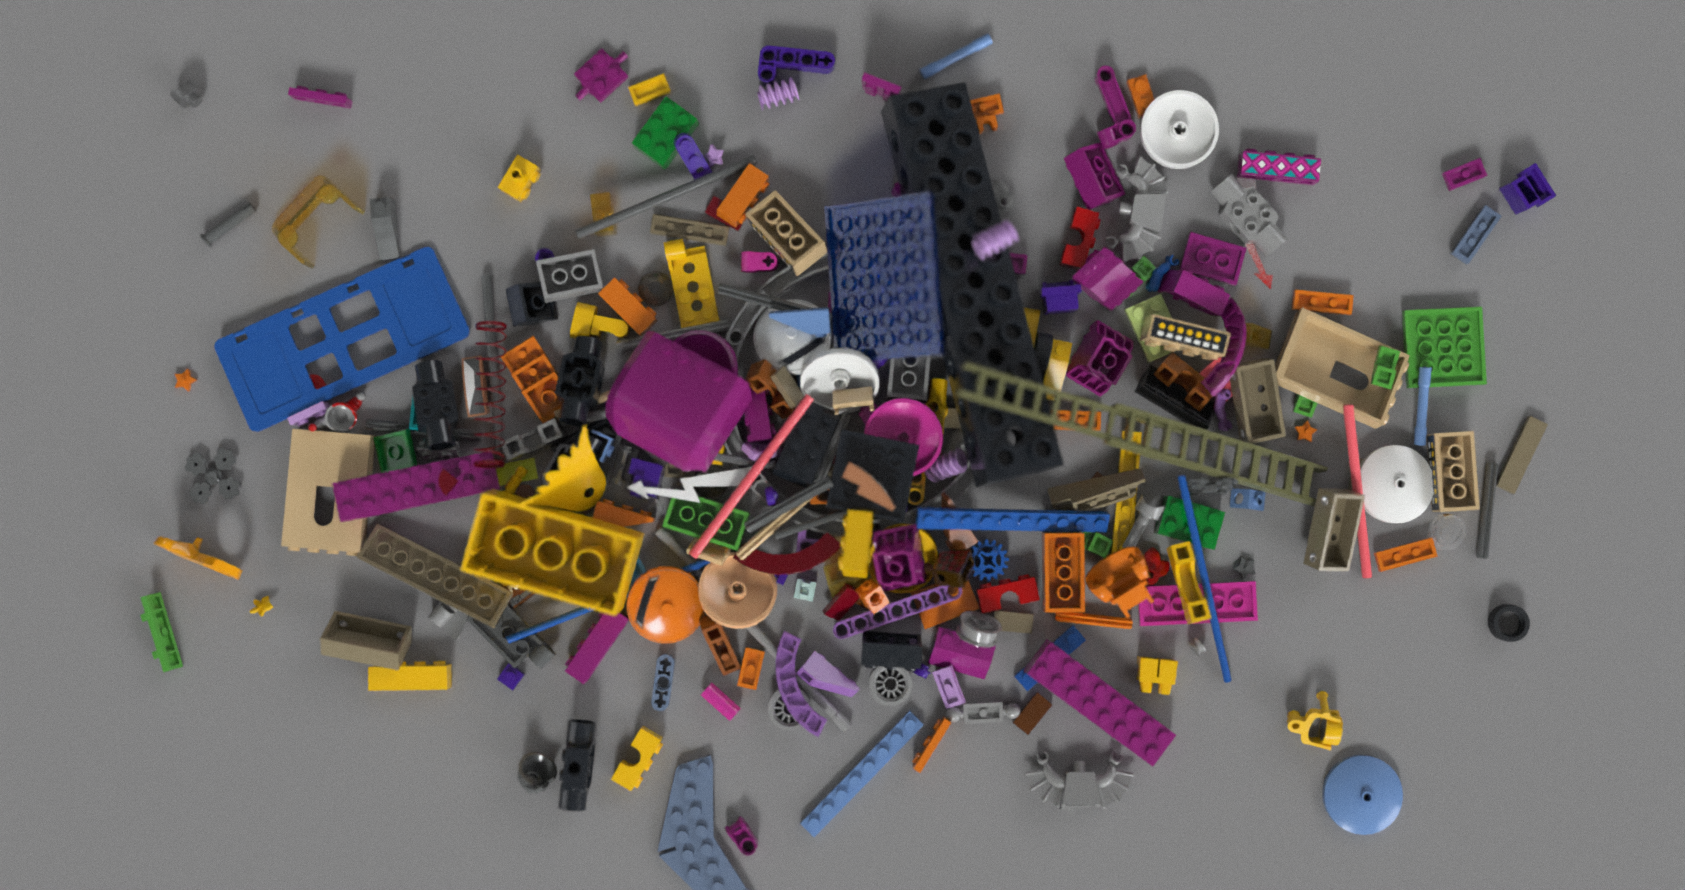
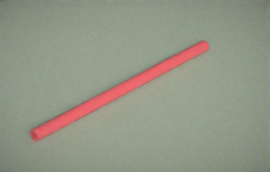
M807 394L803 397L689 552L692 557L697 559L814 401L812 397Z

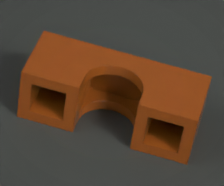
M1173 352L1153 374L1168 387L1172 383L1183 386L1187 392L1184 400L1199 412L1213 396L1201 383L1205 378Z
M766 359L752 364L744 381L757 394L768 389L772 394L770 407L782 419L789 417L795 408L791 409L771 379V376L777 370Z

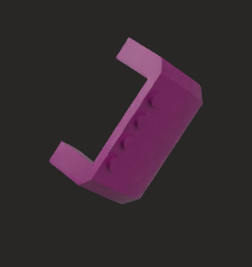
M647 331L611 387L606 402V418L617 435L683 471L703 470V472H706L753 399L749 384L740 376L656 332Z

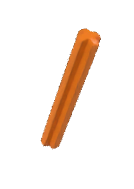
M1075 612L1055 613V620L1058 622L1131 629L1133 621L1130 618Z

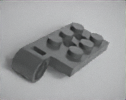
M507 604L500 616L499 624L495 625L494 628L472 617L466 619L513 668H516L528 656L537 667L542 669L556 655L554 650L537 633L508 643L504 636L506 628H511L516 633L530 627L509 604Z

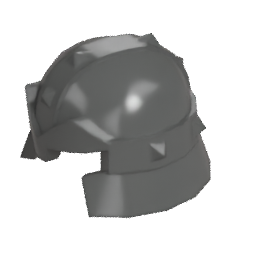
M530 752L520 759L517 778L520 785L529 794L545 791L549 783L556 779L557 766L548 755L541 752Z

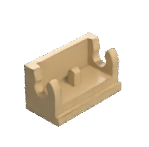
M872 387L833 391L835 415H839V409L869 405L870 411H874Z

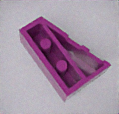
M1186 268L1167 271L1163 275L1159 290L1156 291L1159 293L1167 292L1173 295L1172 299L1177 301L1181 299L1188 303L1190 307L1210 316H1221L1230 297V294L1224 292L1225 289L1223 287L1209 284L1208 279L1200 276L1196 277L1193 275V271Z
M750 387L753 400L744 412L748 442L771 440L773 435H776L775 424L770 423V416L773 415L772 408L770 407L771 404L767 403V397L770 396V392L767 389L757 394Z

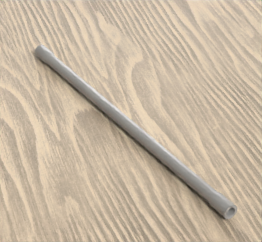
M661 527L655 533L685 565L696 562L678 544L665 527ZM702 568L692 571L699 580L703 572ZM757 625L746 628L776 660L778 647ZM796 675L797 683L831 717L832 721L845 732L852 725L850 721L817 688L811 687Z

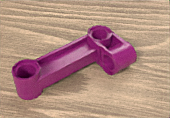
M1105 65L1100 67L1095 75V83L1098 85L1113 123L1112 126L1097 132L1104 150L1131 139L1136 132V124L1132 120L1116 80L1114 70L1110 66ZM1100 74H1108L1109 80L1101 79ZM1127 126L1130 128L1131 133L1124 134L1121 128Z

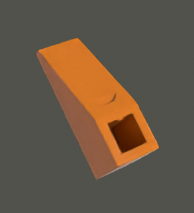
M603 499V502L597 501L592 517L622 527L655 522L656 519L651 517V512L641 510L638 513L633 511L634 507L622 504V507L614 505V501Z

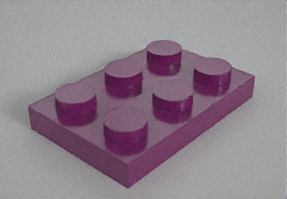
M864 72L861 81L866 94L876 97L877 94L882 96L886 102L890 96L901 94L900 86Z
M1190 232L1179 270L1186 268L1193 271L1194 275L1236 286L1247 248Z

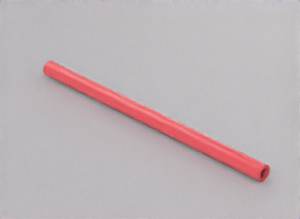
M1353 404L1343 405L1352 491L1363 494ZM1363 504L1357 537L1362 578H1371L1372 570L1365 507Z

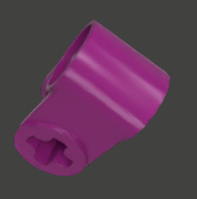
M739 816L738 820L730 826L724 827L728 836L742 854L750 856L755 853L758 847V840L742 816ZM747 840L751 841L754 844V848L751 850L746 849L744 842Z

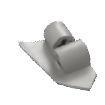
M440 602L428 616L434 624L443 627L455 640H458L467 622L466 619L469 618L468 615L443 602Z

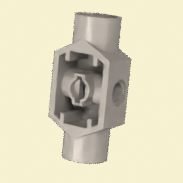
M1231 174L1210 192L1222 205L1218 216L1243 245L1255 243L1267 257L1288 239L1276 226L1279 215L1253 186L1243 188Z

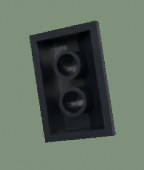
M862 632L861 665L871 669L877 666L885 667V669L889 670L904 668L907 671H915L916 669H921V634Z

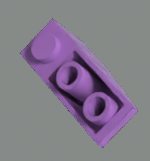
M816 651L807 658L796 672V675L811 687L852 697L860 689L852 679L843 675L838 667L831 665L822 654Z

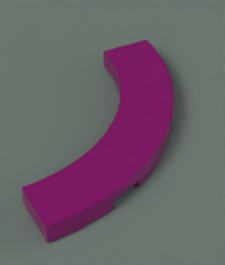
M1232 297L1228 300L1221 315L1226 332L1230 333L1225 357H1222L1219 363L1217 362L1213 370L1201 382L1213 396L1222 390L1234 374L1242 358L1246 343L1245 318L1239 305Z

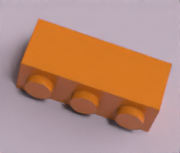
M749 163L718 207L717 216L735 228L739 223L743 224L747 219L745 214L758 203L759 199L757 197L761 192L764 194L770 185L768 183L769 176Z
M614 277L598 294L640 336H643L658 321L655 318L657 314L649 306L645 308L641 304L643 300L636 293L632 295L627 290L629 286L622 279L618 281Z

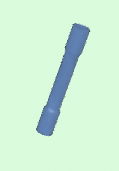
M987 33L946 57L919 69L925 80L949 65L993 44V41Z
M1419 367V391L1414 445H1426L1431 367Z

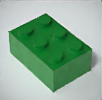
M665 96L634 138L632 145L643 155L666 170L678 154L674 146L675 137L680 133H688L691 136L698 127L699 121L695 116Z
M1164 496L1161 507L1163 506L1165 509L1156 522L1154 533L1183 542L1190 541V544H1192L1183 500L1172 496ZM1191 502L1201 547L1215 550L1225 512Z

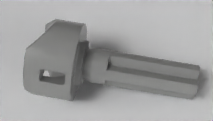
M1141 495L1134 508L1139 511L1140 515L1122 547L1136 546L1149 523V519L1158 521L1165 507H1151L1146 504L1144 496Z

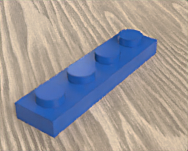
M1072 625L1052 643L1070 655L1086 639ZM1023 667L1014 677L1026 691H1029L1038 682L1024 671L1025 667Z

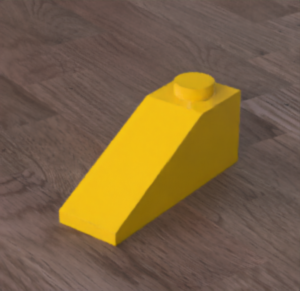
M1053 339L1050 360L1042 380L1045 387L1059 391L1062 390L1072 348L1071 342ZM1046 394L1047 400H1054V396Z

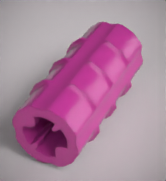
M712 682L701 694L707 702L729 721L741 709Z

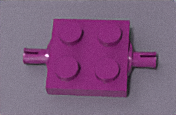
M601 48L574 73V76L581 82L583 87L575 94L576 98L581 101L589 94L602 103L629 78L620 66L628 58L627 54L622 51L614 59Z

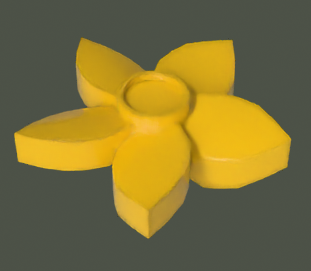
M269 596L263 597L261 601L254 599L253 603L256 607L252 608L249 612H258L262 617L266 611L271 610L273 606L270 603Z

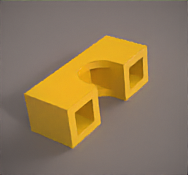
M642 726L631 744L640 752V761L632 764L623 759L611 780L629 791H632L634 787L638 788L644 779L641 777V774L644 770L648 771L653 763L651 757L654 753L658 754L663 746V743H661L663 737Z

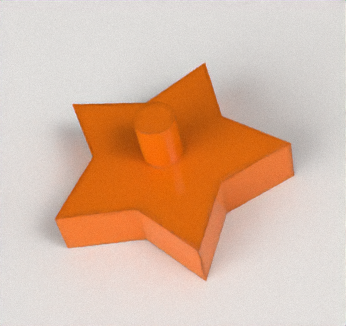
M186 369L182 374H175L177 379L175 388L183 387L190 391L191 384L197 381V379L191 376L189 369Z
M1308 420L1302 426L1294 427L1298 432L1297 440L1305 439L1312 442V434L1317 429L1312 428Z

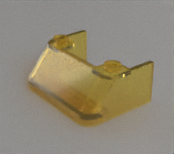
M325 176L315 177L272 224V232L279 243L303 265L312 269L315 265L294 247L299 240L296 230L322 202L333 204L340 197L360 214L363 215L365 213L363 209Z

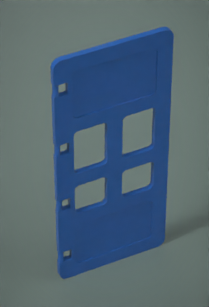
M423 247L403 258L365 273L354 280L343 283L296 306L287 308L247 326L238 332L218 339L215 342L214 348L249 428L252 431L260 432L287 420L288 417L315 404L329 401L464 340L469 336L470 329L435 251L430 247ZM413 258L415 264L404 268L403 263ZM358 284L359 289L349 293L347 288ZM370 291L380 314L364 323L340 332L331 313V307L361 293ZM302 308L304 314L294 318L292 312ZM312 315H316L326 338L324 341L299 351L289 327ZM387 329L397 353L358 371L350 356L348 346ZM246 333L248 339L238 343L236 337ZM333 353L343 377L338 381L316 389L306 366L310 362Z

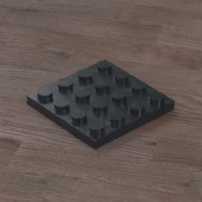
M842 429L831 479L833 486L829 489L826 507L844 511L872 512L873 517L904 523L920 445ZM849 462L863 468L884 487L896 505L893 511L858 494L857 491L860 485L842 477Z

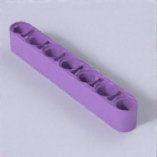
M940 585L891 602L879 610L885 617L882 622L876 621L871 611L854 615L837 622L833 627V634L838 639H845L954 601L961 596L962 588H958L959 593L956 596H951L948 593L949 586ZM930 593H939L940 600L932 602L929 599ZM917 598L921 601L922 605L919 609H914L911 606L912 599ZM900 605L903 608V613L895 615L892 611L893 606ZM857 618H863L866 621L864 628L857 627ZM840 624L847 627L848 631L844 635L840 634L837 630Z

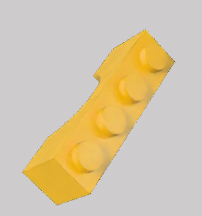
M1190 541L1169 546L1166 550L1187 625L1211 619L1206 598L1201 593L1197 582L1195 558Z

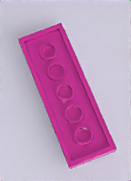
M1256 581L1210 583L1218 622L1258 621ZM1198 584V585H1199V588H1200V590H1201V593H1202L1203 596H1204L1202 584ZM1176 585L1145 586L1154 602L1150 603L1148 599H1145L1138 604L1139 626L1187 624ZM1210 619L1192 624L1210 623Z

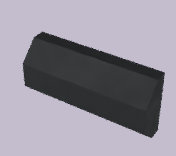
M1150 364L1139 381L1135 393L1186 424L1207 430L1214 414V403L1209 400L1199 412L1184 400L1187 392L1183 386L1172 383L1168 387L1153 375L1157 368Z

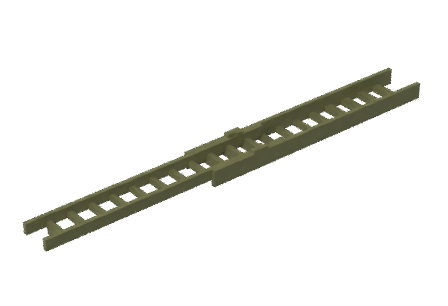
M967 362L962 366L963 369L979 373L980 376L977 379L976 394L959 390L956 396L1103 439L1106 445L1140 454V456L1150 459H1157L1220 479H1237L1240 485L1310 506H1315L1316 499L1309 497L1313 471L1321 473L1328 470V467L1120 403L1108 406ZM986 376L999 379L994 400L982 396ZM1005 382L1017 385L1013 405L1001 402ZM1024 387L1036 391L1032 411L1020 408ZM1042 393L1054 396L1050 416L1038 413ZM1060 399L1073 402L1069 422L1057 419ZM1079 404L1090 407L1087 427L1075 424ZM1097 410L1109 413L1105 433L1093 430ZM1115 415L1127 418L1123 438L1112 435ZM1135 421L1145 424L1141 444L1132 441ZM1153 427L1163 429L1159 449L1150 447ZM1171 432L1183 434L1179 455L1168 452ZM1190 434L1201 437L1196 463L1185 460ZM1207 439L1219 442L1214 468L1203 465ZM1225 444L1235 447L1231 473L1221 471ZM1243 450L1252 452L1248 478L1239 476ZM1261 455L1269 458L1265 484L1257 481ZM1279 461L1287 463L1282 489L1274 487ZM1296 466L1304 468L1300 494L1292 492Z

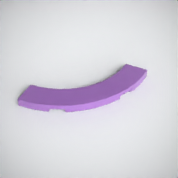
M784 631L776 654L775 671L778 689L785 706L793 718L808 732L819 737L827 719L814 711L806 702L796 679L795 660L802 639Z

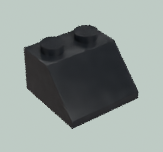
M541 282L518 283L505 289L513 327L530 326L558 319L555 301L545 303Z

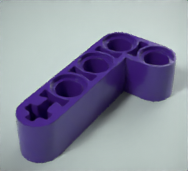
M768 45L760 51L758 65L759 82L763 86H766L767 83L770 86L773 85L776 80L777 69L829 74L835 69V57L827 51ZM767 53H772L774 58L766 60L764 56ZM786 55H791L793 60L785 62L783 58ZM806 57H810L813 60L810 64L802 62ZM816 58H819L818 65H816ZM825 60H829L828 66H824ZM765 72H770L772 77L770 79H763L762 75Z

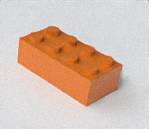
M1042 532L1043 611L1045 613L1085 612L1084 533Z

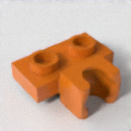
M1000 93L970 100L979 135L984 130V124H989L992 131H996L998 129L996 115L1004 113Z

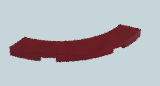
M826 532L816 543L795 553L779 555L755 549L744 560H741L736 554L732 558L742 565L759 572L772 575H791L810 570L825 562L841 548V543Z

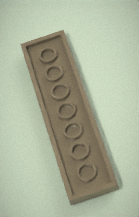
M376 524L360 553L357 555L359 560L492 628L495 627L513 596L511 591L481 576L461 571L462 566L379 524Z

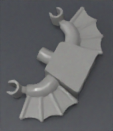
M1142 156L1138 157L1132 174L1128 172V168L1124 164L1120 165L1125 170L1124 173L1116 171L1119 178H1127L1135 188V195L1132 197L1131 203L1120 202L1118 213L1129 215L1128 224L1130 228L1128 232L1119 235L1118 238L1109 236L1105 239H1114L1115 241L1112 246H1107L1108 248H1115L1118 243L1122 244L1123 263L1130 259L1140 260L1144 253L1154 250L1155 242L1161 238V235L1158 233L1161 231L1166 195L1168 193L1164 186L1165 177L1157 172L1154 163L1146 162Z
M1044 751L1046 758L1044 760H1041L1037 754V763L1044 768L1024 773L1030 781V790L1037 792L1042 802L1052 803L1056 808H1059L1061 802V807H1099L1102 805L1103 809H1105L1111 803L1120 802L1121 796L1125 792L1130 791L1129 784L1135 776L1134 773L1115 769L1122 760V755L1118 760L1113 758L1115 752H1112L1109 757L1110 766H1107L1103 774L1096 776L1094 772H1085V761H1074V772H1067L1065 776L1057 774L1052 766L1048 764L1049 755L1046 751Z

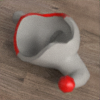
M360 392L346 403L337 402L332 404L327 409L325 416L317 419L314 424L311 423L308 429L312 432L316 429L325 430L329 428L337 432L351 430L357 422V411L361 407L363 400H365V394Z

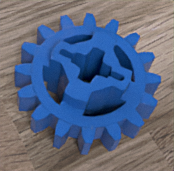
M985 539L984 544L978 541L977 547L971 546L974 563L975 555L979 557V564L977 567L974 565L972 569L974 570L973 576L975 577L979 574V580L981 581L986 577L987 581L990 582L992 576L997 580L998 573L1004 575L1002 568H1008L1004 564L1005 561L1009 560V558L1004 557L1007 550L1001 551L1003 545L995 546V540L989 544L988 539ZM984 547L993 548L990 552H983L981 550ZM981 554L987 557L991 556L990 560L994 566L990 564L984 565L985 560ZM998 554L1000 555V565L996 563ZM987 568L994 570L992 573H982Z

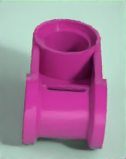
M741 252V272H771L778 267V259L773 253ZM769 257L774 261V263L770 264V267L764 263L768 261Z

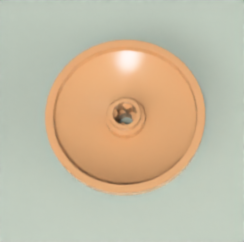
M731 552L722 566L710 562L703 570L698 585L699 601L705 613L718 624L736 629L748 628L764 620L773 609L777 597V583L774 575L759 572L742 565L732 558L736 552Z

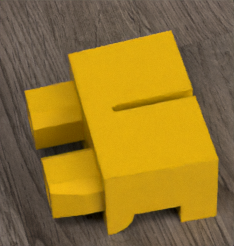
M1137 656L1138 673L1136 680L1139 681V691L1151 693L1152 683H1159L1158 693L1170 695L1171 686L1175 685L1178 661Z

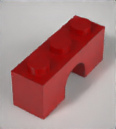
M1081 207L1075 208L1069 228L1081 234L1082 242L1077 246L1069 244L1064 246L1059 266L1080 270L1085 265L1089 249H1093L1096 238L1093 237L1094 231L1098 230L1100 226L1099 212Z
M1024 574L1017 576L1018 580L1014 581L1006 578L999 580V584L991 585V582L980 584V588L976 589L981 612L986 613L1002 609L1000 598L1007 591H1013L1017 595L1019 604L1040 600L1035 577Z

